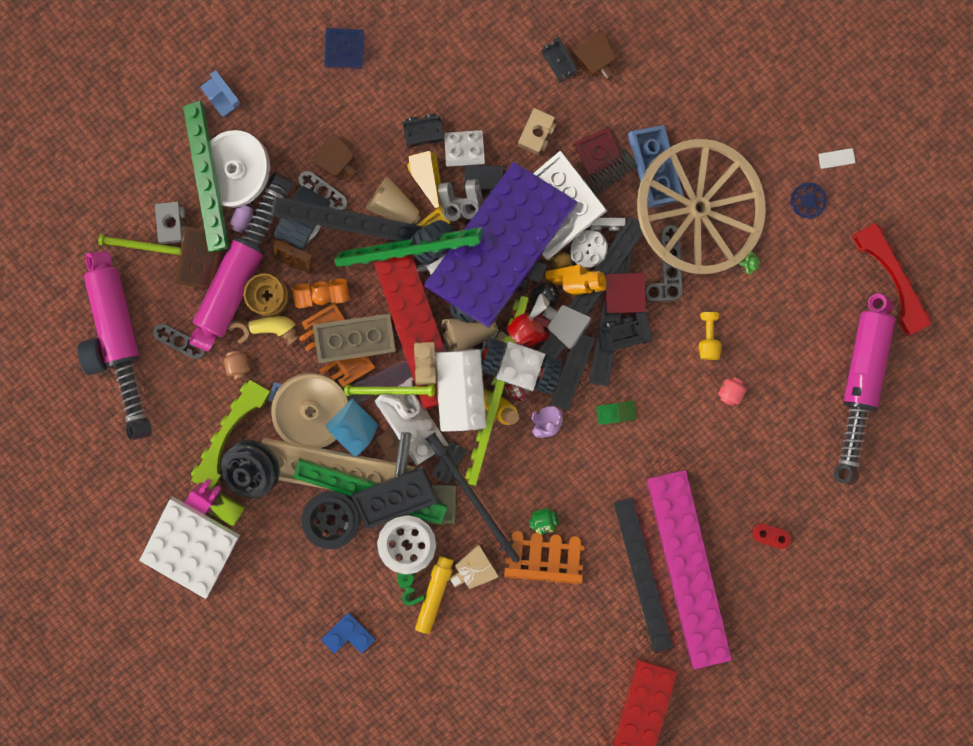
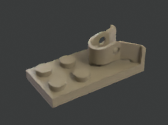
M390 314L313 325L318 363L387 353L393 354L396 352Z

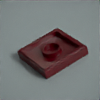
M609 127L574 142L583 166L590 177H592L591 172L597 175L594 169L601 173L598 166L603 172L605 171L601 164L607 170L609 169L605 161L613 168L608 159L617 166L612 156L621 164L615 153L624 162L618 152V146Z
M645 273L605 274L606 313L646 312Z

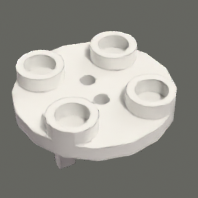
M594 230L581 232L572 242L571 259L577 265L585 268H593L599 265L607 254L608 245L606 239L601 233Z

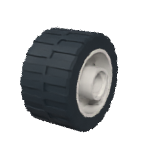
M301 186L292 199L325 207L330 206L329 200L305 186ZM281 218L274 236L292 244L297 249L303 250L310 240L315 237L321 226Z

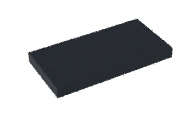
M423 466L351 494L366 529L438 503V498Z

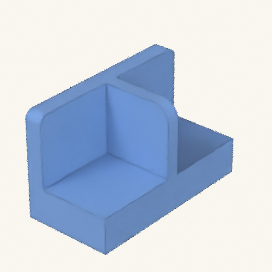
M215 70L210 74L212 79L203 84L201 89L221 116L225 117L239 107L241 103Z

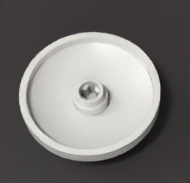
M227 131L214 137L210 143L221 205L231 208L244 206L259 196L268 181L270 160L267 150L256 137L243 131Z

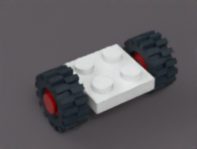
M488 338L481 353L482 372L493 376L496 374L495 379L531 391L535 388L537 391L549 395L552 394L560 377L559 373L562 367L560 361L544 357V353L507 341L505 347L504 342Z

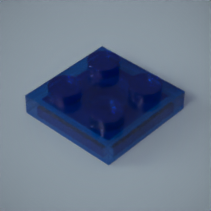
M326 28L324 67L363 69L364 30Z

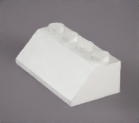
M467 349L435 353L441 431L486 428L480 350Z

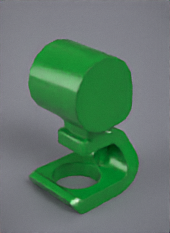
M398 573L397 582L401 588L406 590L402 595L403 603L411 606L424 600L425 594L412 601L409 599V596L415 591V588H412L415 578L414 574Z

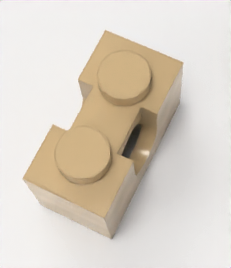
M534 108L519 139L518 147L536 155H539L540 151L544 152L548 141L545 139L548 133L552 135L556 126L553 123L555 117ZM540 129L543 131V135L537 137L533 134V130Z
M434 342L414 343L416 385H436Z

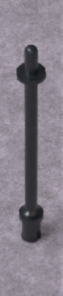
M435 432L426 437L425 440L435 452L434 456L442 459L502 545L499 550H505L513 562H518L520 558L511 546L514 541H508L448 456V447L442 444Z

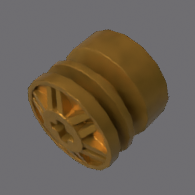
M262 273L255 275L247 282L244 288L245 303L251 310L263 317L279 316L289 305L290 294L288 288L282 281L271 274ZM270 293L271 295H273V297L269 298L268 301L267 299H265V297H267Z

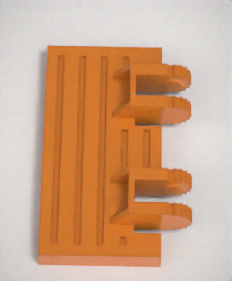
M334 303L304 320L301 324L307 330L314 324L345 319ZM314 329L300 336V341H305L313 336ZM316 343L308 344L305 348L308 352L316 348ZM366 356L333 361L319 371L323 374L336 366L339 372L331 375L329 378L335 381L344 375L343 378L337 381L340 387L343 388L345 385L372 371L375 367L369 357Z

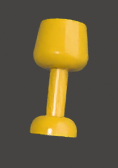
M718 312L700 313L701 319L706 321V339L700 341L698 345L701 360L720 359L722 344L719 340L714 339V321L719 319L720 313Z

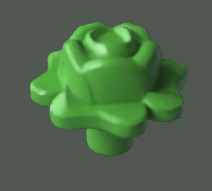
M750 251L746 259H743L739 264L740 266H745L746 273L752 275L754 271L759 269L760 259L756 257L755 253Z

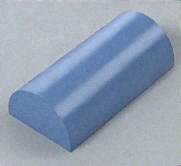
M664 125L628 133L635 164L638 166L637 171L640 182L652 161L670 147ZM669 157L658 168L652 180L683 196L678 174ZM649 187L648 209L678 202L657 189Z

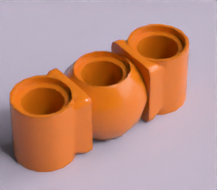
M342 278L329 280V284L320 281L312 285L310 283L297 284L292 287L296 308L313 306V303L325 305L330 301L332 304L343 303L350 299L347 280Z

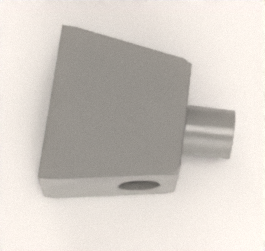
M563 305L559 311L548 306L543 314L544 317L551 321L548 329L571 350L592 321L589 316Z

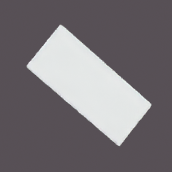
M853 148L818 154L821 169L855 163Z

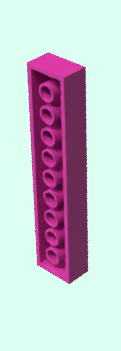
M686 470L646 478L691 667L698 669L731 661Z

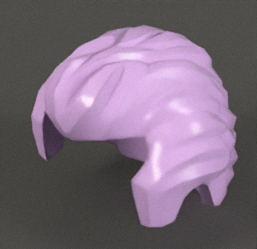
M548 406L541 409L539 414L534 411L531 417L535 424L532 433L537 438L555 435L563 421L561 410Z

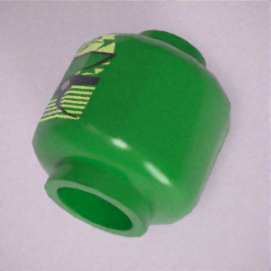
M547 507L535 510L532 513V518L529 519L532 530L535 529L537 534L543 535L554 532L556 527L559 526V519L556 511Z

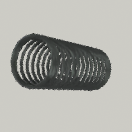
M624 147L618 152L625 163L615 153L622 166L613 156L612 159L618 168L608 159L616 173L605 161L613 176L603 164L601 166L609 178L599 166L598 169L606 181L596 169L594 171L602 183L591 172L600 188L590 175L587 174L597 191L584 177L596 196L597 194L601 195L600 191L604 193V189H608L607 186L611 188V184L614 185V181L618 182V179L621 180V176L625 177V174L628 175V170L632 172L631 167L633 169L638 168Z

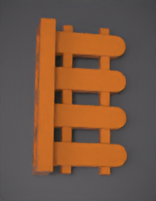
M515 531L512 534V538L508 539V541H514L511 546L520 559L515 563L511 558H506L505 564H509V568H505V578L581 585L583 575H578V572L583 570V565H579L580 551H584V546H581L579 537L573 536L570 538L569 544H561V537L555 534L551 536L549 543L542 542V535L534 533L531 536V541L523 540L522 532ZM522 546H530L529 560H521ZM542 547L549 548L548 562H541ZM561 549L568 550L567 564L560 563ZM521 565L528 566V570L521 569ZM540 567H546L547 572L540 571ZM559 569H567V573H559Z

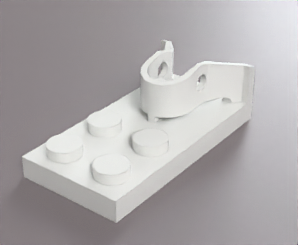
M413 378L407 379L397 387H412ZM382 394L375 400V403L399 440L403 431L412 434L409 455L416 466L435 453L425 440L432 433L435 432L442 444L448 446V443L428 412L424 411L422 403L416 394Z

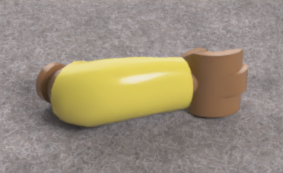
M272 316L249 322L244 319H237L232 321L227 330L233 331L234 328L239 327L244 331V335L237 340L239 344L244 342L250 333H275L278 336L282 335L284 339L287 338V344L299 338L298 334L295 335L296 331L293 328L295 323L286 316Z

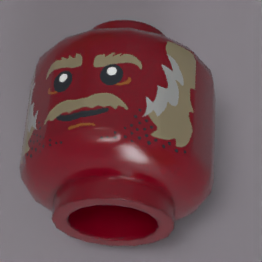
M507 382L504 383L505 391L512 400H525L531 391Z

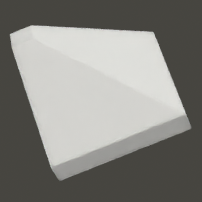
M543 293L538 296L530 316L533 318L545 310L550 303Z

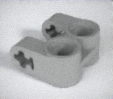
M477 179L466 181L467 198L455 197L450 182L439 184V198L443 215L447 220L456 221L459 218L472 219L484 203ZM469 204H472L476 210L471 209ZM451 206L455 207L458 212L453 211Z

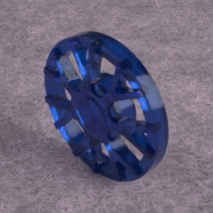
M803 183L794 189L790 203L793 211L798 216L810 219L817 217L824 211L827 197L819 185ZM808 186H813L812 193L807 192ZM800 188H801V189L804 191V193H805L803 196H800V195L797 193V191H798ZM817 191H820L822 194L819 198H816L814 195ZM794 199H801V204L794 205ZM817 201L823 202L822 208L815 205ZM802 206L807 208L804 214L799 212ZM814 207L816 214L811 215L809 208Z

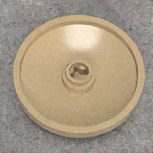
M318 373L299 374L288 379L277 390L271 407L272 421L277 433L287 443L322 448L336 440L325 425L348 403V400L342 388L333 379Z

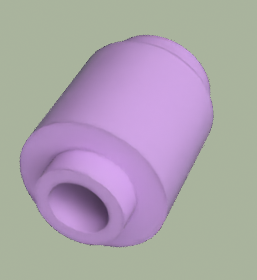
M245 205L236 207L230 221V225L233 226L232 230L241 234L243 231L248 230L249 223H251L252 216H254V209Z

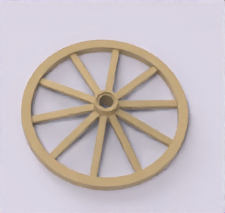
M687 140L664 150L652 161L643 175L637 198L638 219L648 244L666 263L688 273L711 274L724 271L738 264L752 251L760 238L764 226L766 213L765 197L755 170L736 150L714 140ZM702 148L696 196L676 155L681 150ZM709 149L727 156L734 163L703 196ZM669 157L689 199L652 180L658 168ZM740 167L746 175L753 192L709 202V199ZM651 186L686 205V208L648 215L647 198L649 187ZM752 198L755 199L753 227L711 210L713 207ZM696 204H699L700 212L696 210ZM687 214L688 216L667 245L663 247L654 234L650 221ZM707 216L750 233L744 246L735 255L731 253ZM693 219L694 265L678 259L669 252ZM701 220L728 260L716 265L701 266Z

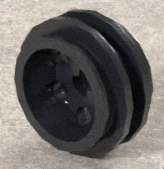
M243 440L236 443L226 452L222 459L221 469L226 484L232 491L243 497L260 498L272 490L279 481L280 468L275 454L266 445L255 440Z
M325 491L312 497L305 505L301 516L302 529L307 539L315 546L326 550L339 549L350 543L356 536L361 523L360 514L354 501L348 495L336 491ZM334 503L340 505L339 510L333 508ZM320 505L326 507L325 512L319 510ZM329 514H333L336 516V519L334 520L336 524H330L328 522V520L330 519ZM344 514L348 515V521H343ZM315 518L320 519V525L314 524ZM338 528H342L344 530V533L342 535H339L337 533ZM323 530L329 531L328 537L323 536Z

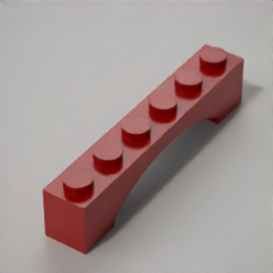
M874 223L852 235V238L860 253L865 251L872 255L884 266L891 276L898 291L901 306V316L897 320L905 335L909 336L931 325L929 321L931 317L927 310H923L919 295L912 290V282L908 276L904 275L901 262L895 259L893 247L884 239L883 229Z

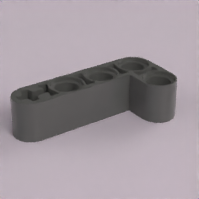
M669 225L663 229L660 236L663 247L669 242V236L665 234L671 231V234H675L678 230L677 227ZM679 238L671 250L675 252V257L681 260ZM661 259L662 283H653L647 286L645 289V299L649 302H672L677 300L682 295L681 270ZM669 268L676 271L675 278H670L667 275ZM650 288H655L658 291L656 298L649 296L648 291ZM668 288H675L677 296H669Z

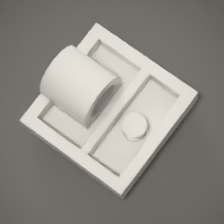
M482 130L444 133L446 167L485 164Z

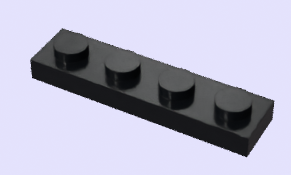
M582 334L574 348L570 349L552 396L551 405L568 411L594 343V338Z

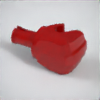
M525 313L517 316L507 327L511 338L516 343L524 344L526 347H530L540 341L546 342L545 339H549V332L544 330L543 325Z

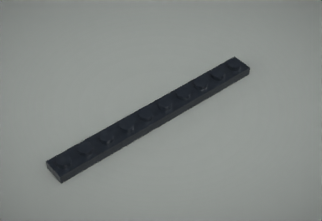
M632 216L628 219L607 250L605 259L596 266L593 272L600 271L604 275L616 274L643 234L637 219ZM594 289L592 293L576 295L568 308L587 316L603 291L595 292ZM551 332L549 339H546V342H544L538 352L544 353V357L557 360L566 345Z

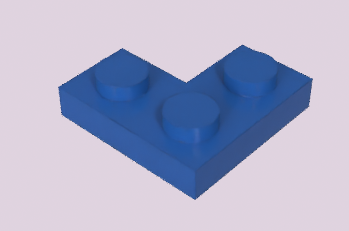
M348 612L321 641L335 653L348 640L362 654L376 639Z

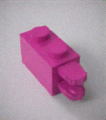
M209 478L204 484L199 482L186 499L185 504L204 515L208 512L212 513L213 510L209 506H217L215 501L219 496L218 493L221 487L217 486L212 491L208 488L211 484Z

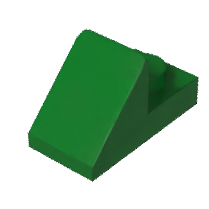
M634 401L596 406L598 425L637 420Z

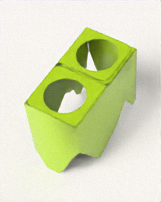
M221 493V498H217L215 501L217 506L212 505L209 507L216 513L213 514L214 516L234 526L246 506Z

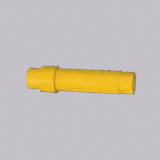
M439 555L437 563L434 564L431 573L432 577L415 630L430 634L447 581L450 580L452 574L453 559Z

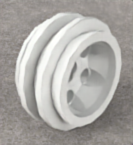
M409 515L397 517L389 521L381 530L377 542L379 556L384 564L394 572L402 574L417 573L426 568L434 558L436 550L435 535L429 525L420 518ZM400 528L404 530L402 536L397 534V530ZM413 529L419 531L418 536H412L411 532ZM406 540L413 544L409 551H406V548L402 546ZM390 541L396 542V546L394 548H391L389 546ZM420 542L425 543V548L422 550L418 548ZM397 554H402L403 559L401 561L396 560ZM413 554L417 556L415 562L410 560V556Z

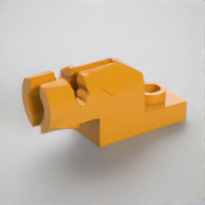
M581 265L546 271L547 280L551 281L554 285H563L564 291L573 296L589 294L594 289L595 292L606 290V278L604 273H600V271L589 272L588 269Z

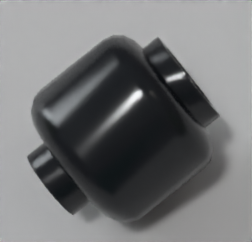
M547 282L540 284L531 292L532 298H530L533 306H535L541 293L550 302L548 305L550 307L558 303V297L560 296L556 286L553 283L549 284Z

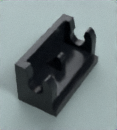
M559 37L555 38L551 44L543 46L541 51L559 83L576 75L577 68Z

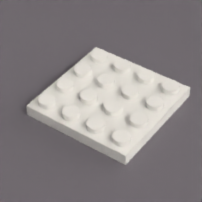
M561 151L533 173L578 203L542 253L547 260L607 212V209Z
M172 497L139 561L206 599L240 535Z

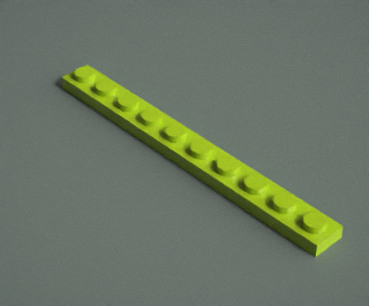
M520 296L519 300L515 299L513 310L516 312L514 318H510L509 324L517 316L525 312L528 297ZM510 335L509 337L505 336L503 341L505 343V347L507 341L516 344V342L511 338ZM496 374L492 380V385L495 386L493 393L489 392L486 404H490L488 412L485 411L486 428L478 431L476 441L479 444L477 449H473L470 459L474 460L472 468L468 467L465 477L468 479V484L475 486L505 383L495 379Z

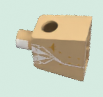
M477 545L455 565L459 572L450 577V580L455 588L465 582L468 588L471 589L496 579L498 574L481 546Z

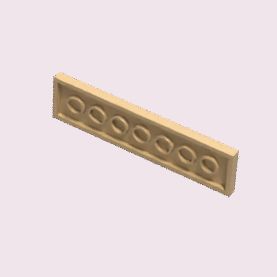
M268 438L262 439V444L270 448L278 460L280 468L279 480L323 488L293 478L299 458L377 483L395 477V462L363 456L354 457L352 454ZM407 465L406 472L414 470L415 466Z

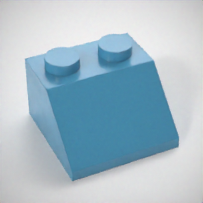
M351 399L325 427L356 457L370 444L378 424Z

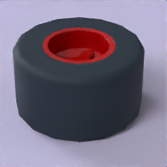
M99 338L81 341L78 344L79 362L87 375L104 372L108 369L105 367Z

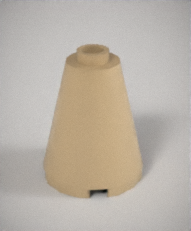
M388 177L383 180L375 191L373 198L366 205L367 210L394 221L416 225L420 219L418 215L420 211Z
M445 319L441 322V328L446 330L443 338L448 351L471 349L494 336L495 331H497L495 321L489 329L478 321L466 323L459 319Z

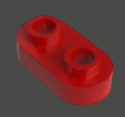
M757 524L752 529V537L759 543L778 549H784L790 544L791 537L785 530L766 524ZM761 530L766 532L764 537H761L759 534ZM779 536L784 537V541L782 543L778 542Z

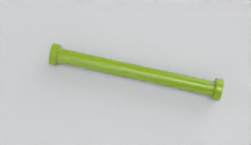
M100 234L98 240L100 246L107 244L176 255L180 253V247L105 237L104 234Z
M345 385L344 394L345 396H351L352 394H428V396H434L435 386L352 387L351 385Z

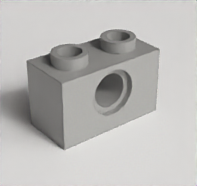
M179 202L155 204L158 242L160 244L181 243L185 227L183 226L185 208L181 207ZM172 218L176 219L175 226L169 228L168 221Z

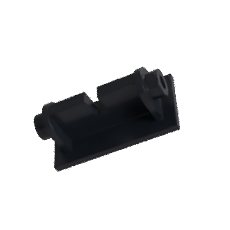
M450 441L447 446V454L458 468L467 450ZM440 459L432 475L449 483L453 475L442 459Z

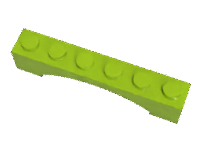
M252 380L243 384L240 390L242 392L241 396L233 401L230 407L232 409L231 413L223 418L220 424L222 425L219 433L215 432L211 439V447L209 449L206 448L201 456V459H203L199 466L196 465L193 469L191 481L199 484L201 482L204 484L209 478L211 484L208 488L213 491L223 477V474L220 473L221 456L230 433L244 416L258 407L263 409L269 399L271 391Z

